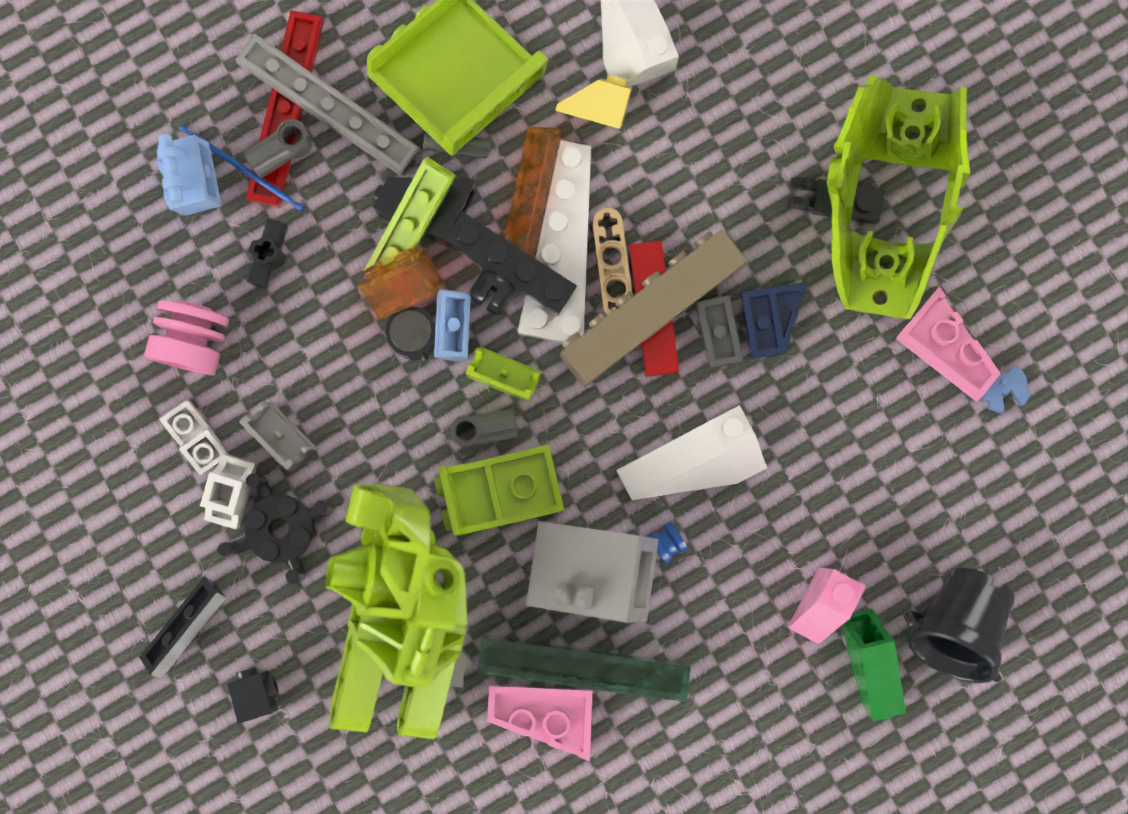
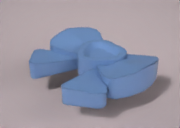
M1015 365L1006 374L1000 375L982 396V399L989 403V410L1000 414L1003 413L1002 395L1005 396L1009 392L1012 393L1021 407L1026 404L1031 393L1026 390L1027 379L1024 372L1019 366Z

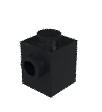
M256 667L236 672L237 679L227 683L238 724L270 715L279 710L276 697L279 696L278 684L274 676L270 677L268 670L259 673Z

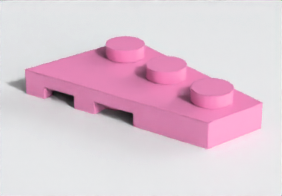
M938 287L896 339L977 402L1001 373L978 340H973L962 324L964 322L957 311L954 312L945 300L946 295Z
M489 685L488 722L523 736L547 743L549 746L565 750L590 761L592 689Z

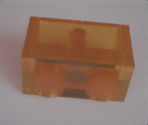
M424 247L416 251H412L411 248L398 253L393 258L394 261L385 265L382 262H378L364 271L365 276L358 287L378 320L438 294L443 280Z

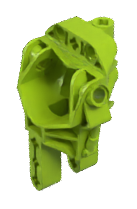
M361 483L354 484L345 521L354 526L364 528L361 536L363 546L332 556L328 562L325 578L327 589L334 590L353 603L347 625L349 630L329 712V726L331 729L367 732L371 724L382 674H384L386 680L391 681L392 684L405 686L397 718L398 735L434 739L438 734L455 662L460 657L467 630L466 588L463 566L446 548L436 545L434 532L430 529L429 509L412 489L376 483L375 486ZM436 571L440 572L445 579L443 588L436 579Z

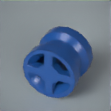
M670 521L664 525L663 530L659 533H651L647 536L659 539L657 554L665 565L671 561L673 555L677 553L683 554L688 550L681 535Z

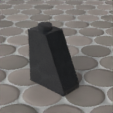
M388 177L384 186L380 184L377 187L372 203H374L373 208L378 216L391 221L414 177ZM470 178L454 179L425 231L424 237L448 248L450 247L444 240L462 212H467L477 191L475 180Z

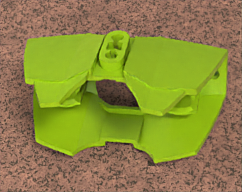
M869 76L865 85L858 87L853 102L849 107L843 128L833 146L837 157L831 158L828 170L827 186L832 205V265L838 294L845 309L894 318L911 319L923 296L941 245L964 208L957 205L960 190L964 188L970 175L967 148V87H958L950 94L895 88L883 78ZM917 105L925 108L924 111L918 113L912 109ZM912 132L916 133L917 139L910 140L908 138L911 137ZM865 159L910 167L944 169L950 172L938 234L934 243L913 244V237H908L907 243H892L873 238V231H868L867 236L851 230L853 204L861 167ZM884 263H890L893 265V267L890 269H883L881 265ZM880 292H884V296L887 298V302L882 305L874 302V298Z

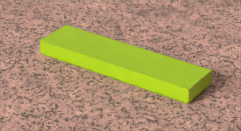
M429 157L423 159L364 271L390 288L397 284L456 177L455 174Z

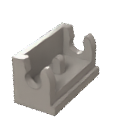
M262 401L257 405L259 409L254 414L245 415L239 422L287 471L295 472L318 448L272 401L268 403Z

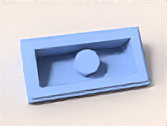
M442 289L437 291L434 357L455 362L468 360L470 293Z

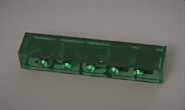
M489 635L482 637L477 673L681 702H687L691 666L685 662Z

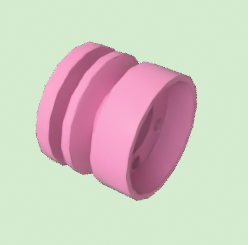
M159 300L156 310L171 317L170 319L154 317L153 323L166 329V336L150 335L143 358L184 370L215 375L221 354L206 346L208 341H224L225 335L211 330V327L228 328L230 319L198 304L185 301L170 302Z

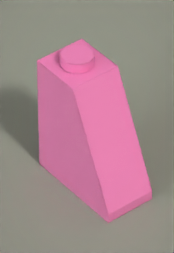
M818 567L787 628L820 644L850 619L866 586L835 569Z

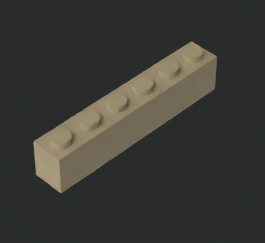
M723 229L715 235L711 231L704 234L694 243L697 246L694 251L688 255L685 251L679 253L668 263L671 267L662 275L658 271L650 275L642 282L645 288L634 295L631 291L615 303L618 308L610 315H607L605 311L600 313L588 323L591 327L589 331L582 336L576 332L562 343L565 349L561 351L559 357L583 388L747 262V259Z

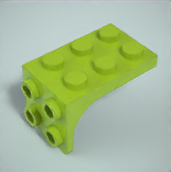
M549 444L472 463L438 467L440 475L434 476L438 496L445 497L447 509L442 510L446 531H453L454 536L470 534L565 511Z

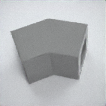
M461 649L460 657L456 659L450 687L464 686L465 671L474 661L463 649Z

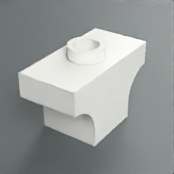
M222 454L217 468L209 473L200 504V506L205 507L204 520L233 529L240 528L251 487L246 484V478L248 475L256 473L258 463L229 454Z

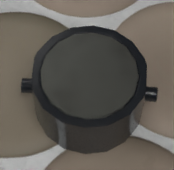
M401 305L396 307L397 311L390 316L386 323L385 335L388 344L398 355L405 359L419 360L422 358L423 361L428 360V355L435 348L436 323L427 311L419 307H402Z

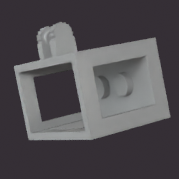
M538 521L526 606L625 623L647 622L659 539Z

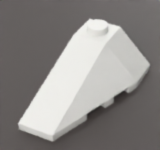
M601 0L603 64L607 74L627 79L626 86L631 87L676 70L679 55L654 0Z
M739 405L616 471L631 500L738 484L765 470L767 466L756 435Z

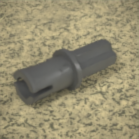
M425 131L423 141L425 151L448 153ZM474 137L452 157L456 158L457 155L488 158L491 146L490 140Z

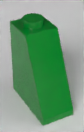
M873 609L852 613L850 619L842 624L841 627L861 702L872 721L888 720L896 715L906 713L894 639Z

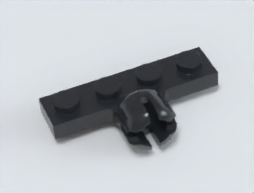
M462 212L444 240L446 244L470 258L482 268L481 274L470 289V297L481 306L489 292L493 291L495 294L486 309L491 313L502 314L513 297L520 292L559 315L577 287L576 284L464 212Z

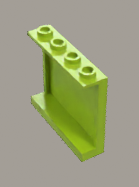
M436 0L431 6L429 4L423 6L416 14L415 19L407 26L405 24L399 26L392 34L391 39L383 46L379 44L370 51L367 57V76L445 151L453 156L544 76L548 58L539 50L531 56L473 0Z

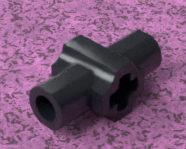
M268 218L262 237L251 242L249 253L252 254L254 261L247 279L249 284L268 289L274 270L278 267H283L286 255L282 252L281 248L289 227L287 224ZM271 249L274 252L273 255L266 256L264 259L262 253L269 252Z

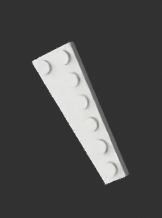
M562 140L558 141L534 258L576 284L577 287L559 315L526 295L518 328L519 335L563 343L576 332L581 336L584 334L591 146Z

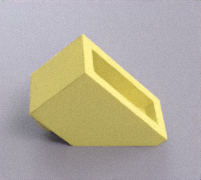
M608 74L606 80L601 78L558 103L555 111L620 129L623 125L633 87L626 86L627 79Z

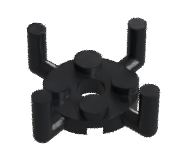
M257 474L248 475L246 484L249 487L256 488L260 501L245 516V537L233 542L219 544L217 548L218 553L221 556H235L251 549L264 561L274 563L286 562L289 571L285 577L289 583L304 581L306 572L299 557L305 553L312 540L315 530L314 521L331 514L334 509L332 503L317 501L314 507L308 508L294 497L279 494L273 495L265 476ZM277 519L285 520L289 527L287 535L280 539L276 538L271 531V526Z

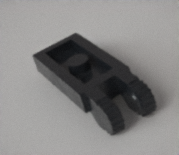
M807 177L791 178V187L798 190L813 191L814 199L811 200L797 196L789 197L788 207L810 211L813 215L832 217V205L827 180H815ZM857 185L851 221L878 224L880 222L884 189Z

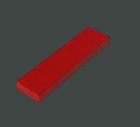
M662 241L629 244L628 250L634 295L645 288L642 282L656 271L660 275L666 272ZM672 320L641 344L645 377L679 373Z

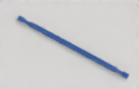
M180 125L179 130L190 136L196 135L205 140L197 133L190 131L185 125ZM209 142V148L214 154L287 203L294 205L299 211H304V205L294 201L289 195L265 179H260L252 170Z

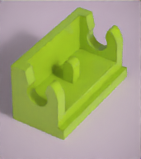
M477 347L475 358L465 373L467 377L530 403L542 371L486 348Z

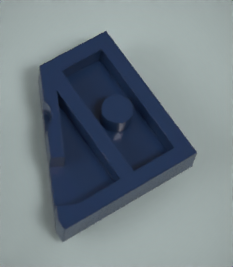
M806 282L740 293L751 359L784 355L786 353L791 338L790 335L798 316L801 299L806 290Z

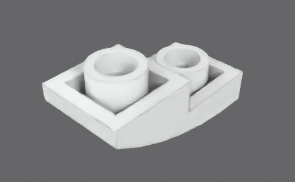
M189 398L160 417L161 423L180 445L179 450L199 475H202L219 463L222 454H228Z

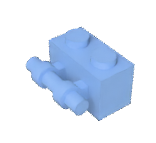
M170 134L159 135L157 137L159 145L156 151L158 167L164 177L162 179L163 194L169 209L187 216L220 207V195L209 142L196 135L173 141Z

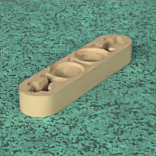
M603 208L593 218V235L603 312L605 311L607 315H610L616 310V307L608 309V304L616 305L615 303L622 297L613 298L609 296L606 290L607 285L614 280L620 281L625 285V294L630 291L632 292L622 217L613 208ZM603 217H609L611 222L617 223V225L612 226L611 233L612 239L619 237L620 241L609 240L600 244L599 239L606 240L605 228L598 226V224L603 223ZM615 248L620 252L621 260L618 264L608 265L603 261L602 254L606 249Z

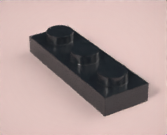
M204 576L140 655V660L151 676L161 680L168 670L174 667L178 658L189 644L198 637L201 629L209 619L219 611L222 603L226 600V596L214 581Z

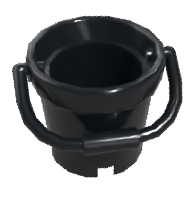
M956 568L953 576L949 571L925 616L913 610H904L903 617L909 627L912 628L908 636L909 648L927 666L949 677L971 683L1000 682L1001 675L999 671L1002 661L1000 648L1015 599L1011 589L1004 584L1000 591L992 585L995 577L982 571L970 568Z

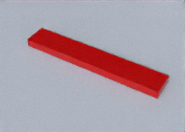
M290 10L281 48L282 53L311 73L324 25L323 17ZM272 88L259 142L275 133L283 121L295 119L301 122L304 109ZM298 133L291 134L287 139V144L294 145ZM291 160L263 177V179L284 192ZM250 178L246 194L248 201L278 208L281 207L282 199Z

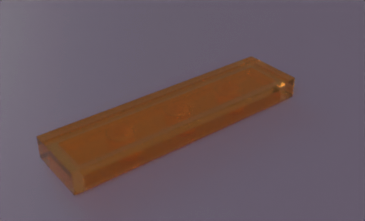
M528 127L505 233L506 240L536 258L562 136V132L558 128Z

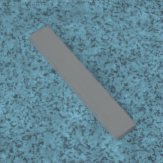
M255 33L235 59L238 65L398 175L402 176L419 153V146Z

